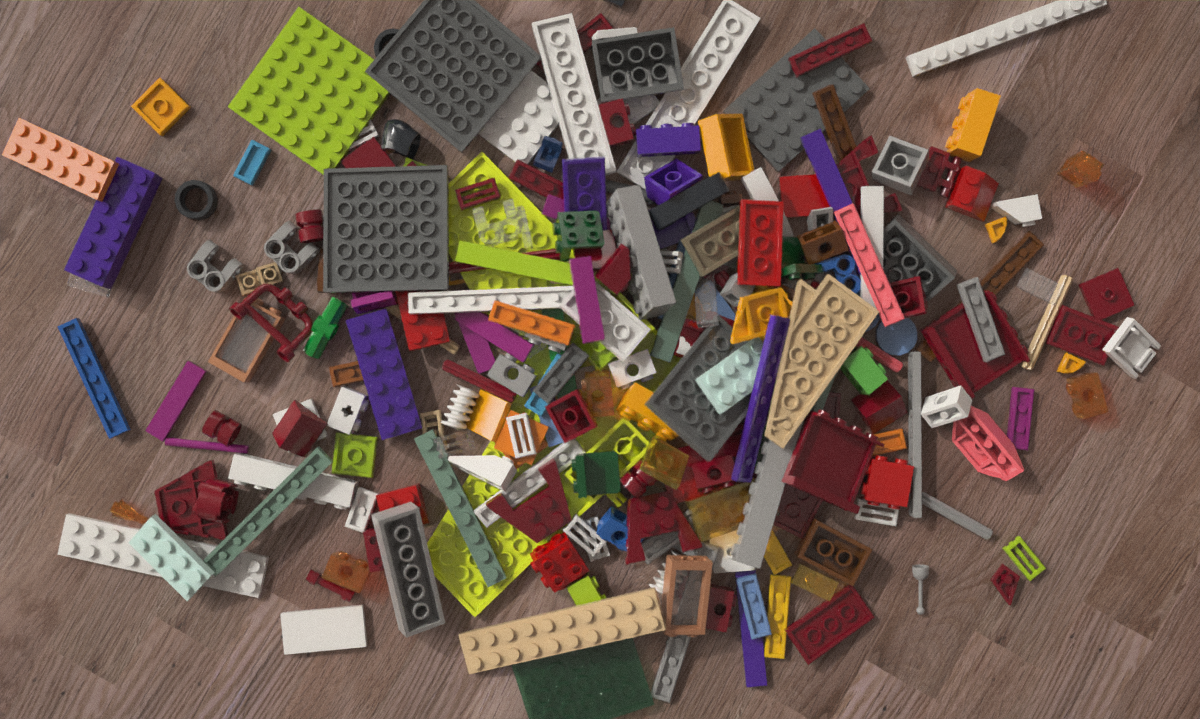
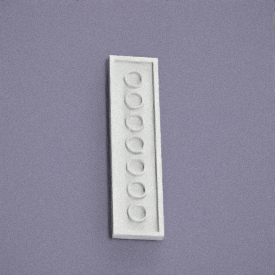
M572 13L533 22V33L569 159L605 157V175L616 173V167Z

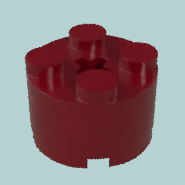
M209 478L206 482H200L197 489L199 495L193 507V514L198 515L200 519L227 524L231 520L227 519L229 514H234L239 499V491H235V487H238L237 484Z

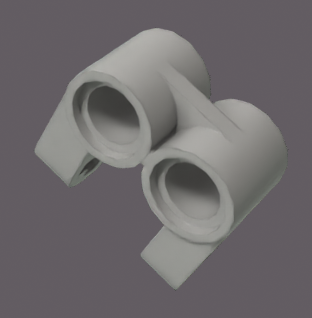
M289 220L266 241L264 251L284 272L298 274L319 253L320 249L313 242H310L298 254L292 250L286 242L296 233L298 227ZM276 244L281 246V251L278 254L273 252V247ZM294 258L296 265L290 269L288 261Z
M207 240L188 263L187 272L190 277L203 284L207 290L222 293L235 280V276L240 273L243 264L233 258L222 271H219L210 263L219 246L213 241ZM202 264L204 267V271L202 274L199 275L197 273V268L199 265ZM216 277H219L221 280L218 287H215L213 284Z

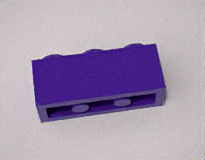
M683 123L680 127H673V124H663L661 128H652V125L640 126V129H636L637 158L699 154V125L694 126V123Z

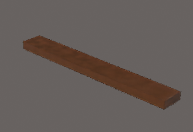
M1027 231L980 280L982 290L993 292L996 296L1036 255L1044 244L1031 231ZM925 339L915 348L917 352H921V356L928 363H932L936 359Z

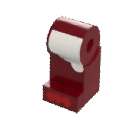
M688 318L685 319L673 356L682 358L698 339L704 324Z

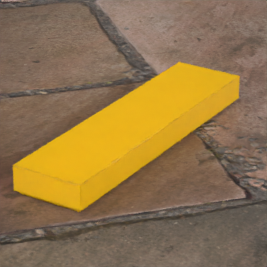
M770 574L767 618L772 635L765 636L764 657L785 659L787 634L784 629L787 628L791 576Z

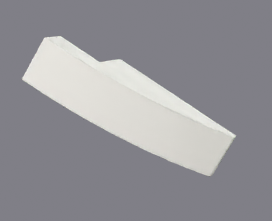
M761 167L742 177L741 181L753 200L778 201ZM783 211L782 236L794 237Z

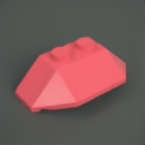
M971 406L968 417L953 421L952 441L978 472L1008 481L1024 471L1014 444L988 413Z

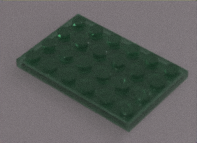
M633 637L511 665L529 719H613L654 705Z

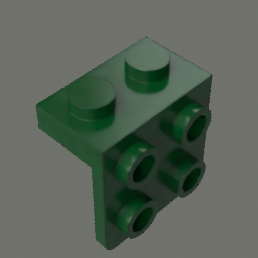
M598 211L558 212L556 223L552 225L553 235L557 236L555 251L559 253L560 261H569L571 249L604 247L605 242L600 213Z
M782 236L781 278L812 280L815 279V275L823 273L822 265L805 264L798 237Z
M616 451L576 454L575 459L571 460L572 472L577 473V480L573 481L574 493H578V498H587V495L620 492L619 463Z

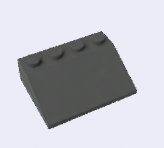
M674 27L592 40L601 103L621 98L630 99L684 90Z
M899 214L883 227V270L889 283L920 276L928 302L955 278L957 270Z

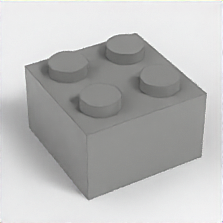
M889 136L872 170L873 181L912 196L929 161V150Z

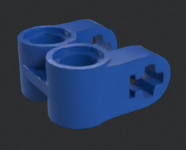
M840 254L815 263L822 265L823 272L832 269L836 280L844 286L845 281L851 279L853 286L850 290L855 294L860 290L861 281L855 270V261L850 255ZM842 259L847 262V267L844 270L839 268V262Z

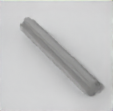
M922 492L923 505L986 540H989L992 536L993 531Z

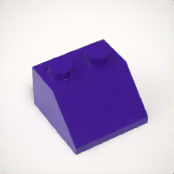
M677 158L644 177L647 197L658 205L689 189L703 179V175Z

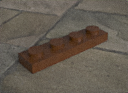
M830 84L813 92L812 95L839 163L856 147L834 85Z

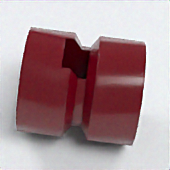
M307 210L296 213L297 226L301 227L298 231L300 243L323 241L324 227L321 226V223L324 222L322 210Z
M214 410L204 423L202 433L210 438L217 437V442L229 447L237 438L242 424L232 418L227 420V415Z
M641 459L632 467V472H627L620 479L621 483L637 499L646 492L647 486L651 487L659 480L657 475Z

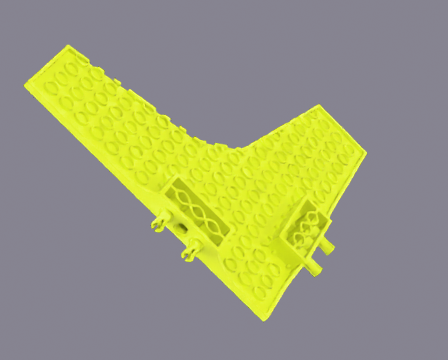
M483 152L477 155L449 183V254L453 262L456 259L459 241L518 253L555 249L557 236L553 235V224L541 214L538 208ZM495 178L501 196L500 199L463 211L461 210L455 192L456 189ZM490 184L462 193L461 197L492 188L493 186ZM495 192L464 201L463 203L466 204L494 195ZM571 249L569 260L574 259L573 249ZM494 269L460 272L470 290L571 286L567 284H550V281ZM621 293L619 295L611 294L639 319L638 314L634 311V306ZM541 309L528 310L542 315ZM486 311L485 313L490 315L491 311ZM564 312L565 322L576 325L572 341L581 332L580 325ZM646 319L641 321L651 330L630 355L648 349L649 355L651 353L658 331ZM509 327L526 339H530L525 336L526 332ZM543 342L540 346L534 345L525 362H521L518 359L516 361L521 366L525 363L535 369L534 374L538 376L531 387L538 385L551 364L548 344ZM650 356L656 373L652 374L653 378L644 382L638 379L633 381V384L636 382L655 392L681 358L673 356L670 363ZM615 357L609 363H612L620 359L618 357ZM586 360L580 368L593 365ZM608 364L600 372L595 369L598 386L579 389L598 427L575 439L586 453L616 451L618 454L620 478L640 459L655 473L657 469L644 456L659 438L651 430L645 431L637 426L638 423L633 420L627 421L619 416L620 413L616 409L628 388L622 390L621 386L616 387ZM630 364L627 367L629 376H636L639 369L637 365ZM513 367L509 370L508 375L511 379L515 380L518 378L519 372ZM530 389L525 397L517 394L510 410L520 414L525 412L529 418L540 422L539 416L524 406L531 396ZM490 441L482 456L495 455L500 458L505 455L494 448L496 444L494 441ZM561 444L552 447L547 446L536 455L532 465L524 463L520 466L512 481ZM572 464L559 473L571 519L574 518L575 514L581 516L603 495H606L617 508L622 505L617 497L623 503L627 500L621 492L587 495V498H578V493H574L573 481L577 480V473L572 472ZM472 475L468 476L462 486L474 510L500 491V489ZM548 483L544 484L542 487H540L538 490H536L534 493H532L530 496H528L526 499H524L522 502L516 505L513 509L517 508L518 506H520L536 494L540 493L541 491L549 487ZM448 509L427 542L434 576L476 617L530 565V562L533 561L530 553L537 546L549 542L554 535L563 533L562 529L564 526L539 543H536L502 517L489 527H486L479 519L507 576L506 579L487 587Z

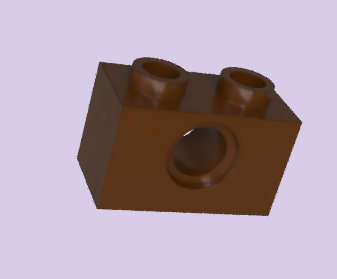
M837 221L797 236L808 264L821 262L848 250L843 231Z

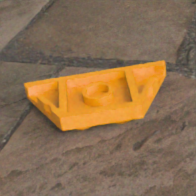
M782 287L740 297L730 339L732 344L765 336L770 315L790 318L793 302L788 299Z

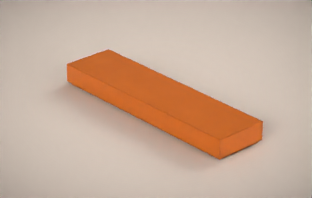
M494 300L488 319L489 321L566 345H570L576 326Z

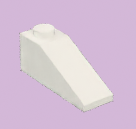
M495 455L449 456L448 461L454 467L504 492L517 472L513 465L514 462L505 456L502 458Z

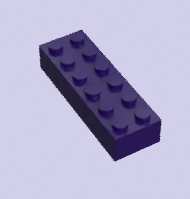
M119 157L115 159L119 166L102 202L96 200L64 268L65 271L110 290L163 179L156 173Z
M387 309L346 320L381 439L385 440L421 429L422 425Z

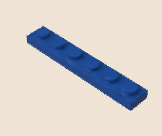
M75 318L58 326L109 439L131 430L80 318Z

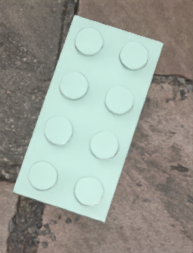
M759 337L750 340L695 379L719 415L752 392L763 348V342Z
M156 514L151 516L129 541V544L186 601L190 600L215 573Z

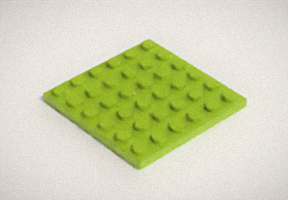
M298 7L233 98L228 108L324 175V169L338 168L341 160L350 151L349 149L352 144L358 140L362 130L367 127L390 93L365 72L374 61L373 58Z

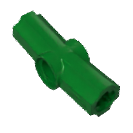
M332 296L322 315H319L311 328L313 332L303 349L305 354L320 359L328 342L337 333L338 324L349 305Z

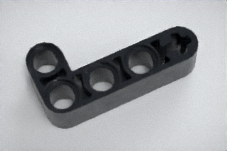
M718 172L648 211L656 229L661 231L730 190L721 173Z

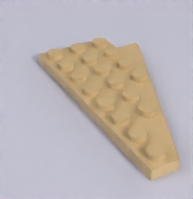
M830 274L825 276L816 290L802 279L798 280L789 318L790 322L764 435L782 449L879 313L876 308Z

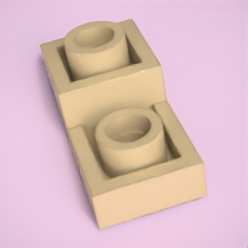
M276 262L235 276L242 296L252 293L262 284L276 285L283 282Z

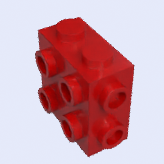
M875 455V459H870L865 472V482L861 483L860 494L862 498L868 500L867 504L880 506V503L888 504V508L900 510L901 506L907 507L914 466L909 465L908 460L896 458L895 462L887 461L888 457Z
M565 532L554 535L549 542L537 546L530 553L533 560L530 562L532 568L536 573L540 571L543 576L540 579L546 588L550 587L554 593L565 589L569 583L582 578L589 571L584 560Z

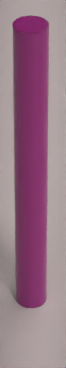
M167 437L165 439V446L246 454L249 451L248 445L231 444V446L226 447L218 442Z

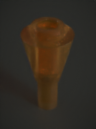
M122 499L119 502L115 501L110 509V513H112L111 518L136 521L142 525L149 520V518L139 514Z

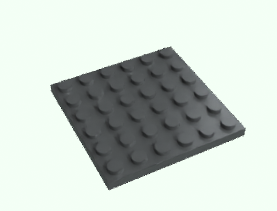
M424 0L365 72L457 150L463 153L540 61L541 56L475 0Z
M447 165L324 169V293L449 290V169Z

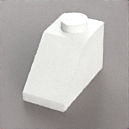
M1038 194L991 204V209L1003 217L1006 216L1007 220L1015 225L1022 224L1023 227L1036 225L1035 221L1042 219Z

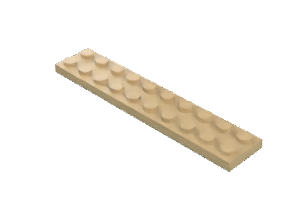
M656 587L461 632L459 639L468 672L473 674L666 630L667 627Z

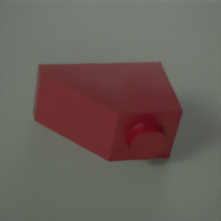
M622 243L594 275L616 295L626 290L629 285L628 281L631 279L629 248Z

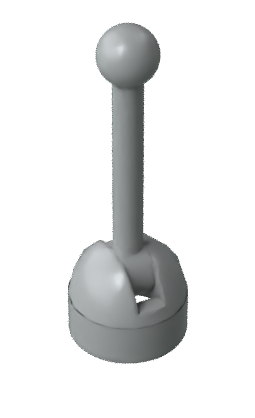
M916 564L912 566L913 576L919 581V607L916 611L919 615L925 613L923 608V580L929 575V566Z

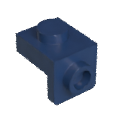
M544 136L533 166L552 173L561 155L563 142L558 141L556 138Z

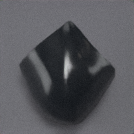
M388 120L385 123L382 134L381 150L388 154H400L413 160L420 146L421 134L403 120Z

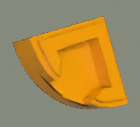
M1006 216L985 224L991 243H995L1002 238L1007 227Z
M1065 353L1056 372L1073 373L1081 369L1086 361Z

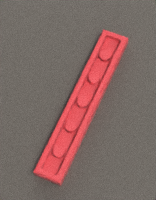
M854 203L835 211L834 214L874 304L879 311L884 326L887 327L905 319Z

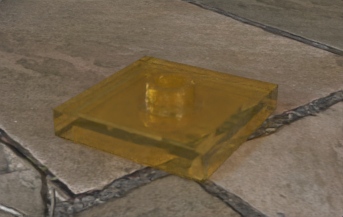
M653 436L649 441L639 470L676 490L680 486L689 455Z

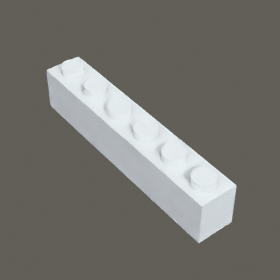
M236 453L233 456L228 478L233 479L234 483L239 485L254 484V488L266 490L267 488L276 489L298 466L244 453ZM322 472L297 499L306 500L308 497L315 499L314 502L326 505L329 502L335 504V508L346 509L353 504L359 481Z

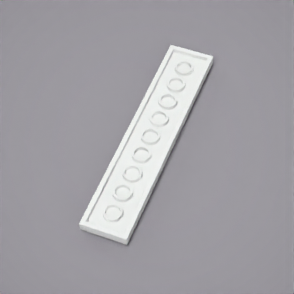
M723 0L681 67L684 90L665 93L646 125H652V128H661L663 124H673V127H680L683 123H694L695 125L760 21V17L732 0ZM635 141L617 173L646 190L644 177L671 162L675 155L637 158V145Z
M70 513L66 514L57 555L162 577L129 544V541L140 530L139 528ZM181 538L202 560L218 546ZM242 551L218 576L212 575L203 586L259 598L262 592L269 556Z

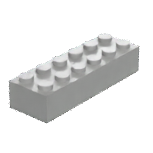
M640 185L618 188L607 201L606 210L607 217H609L611 223L610 230H612L617 243L616 249L621 243L629 248L631 279L628 281V291L633 296L634 311L638 314L640 320L658 317L665 314L676 303L643 193Z
M408 502L372 514L399 630L407 638L445 624L419 508L412 502Z

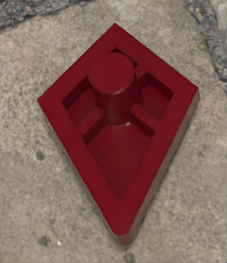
M1001 564L990 581L1005 602L1011 605L1020 576L1004 564Z

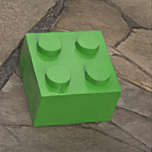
M857 346L848 355L840 370L860 394L869 395L888 380L885 376L887 372L881 364H876L872 360L874 356L867 347Z

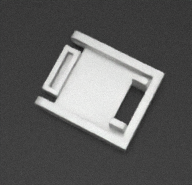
M1127 317L1103 348V351L1130 377L1137 379L1139 375L1134 370L1142 373L1156 355V352L1149 347L1151 346L1159 350L1161 345L1135 319Z

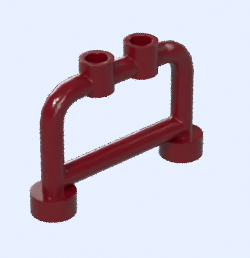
M262 284L241 303L235 302L229 310L239 320H242L247 314L282 345L276 351L279 357L285 362H290L295 357L294 351L312 333L313 321L306 314L308 307L303 302L295 304L291 300L293 294L289 289L284 287L280 290L273 284ZM264 292L272 293L279 303L288 307L296 318L301 319L305 323L304 330L292 342L251 306Z

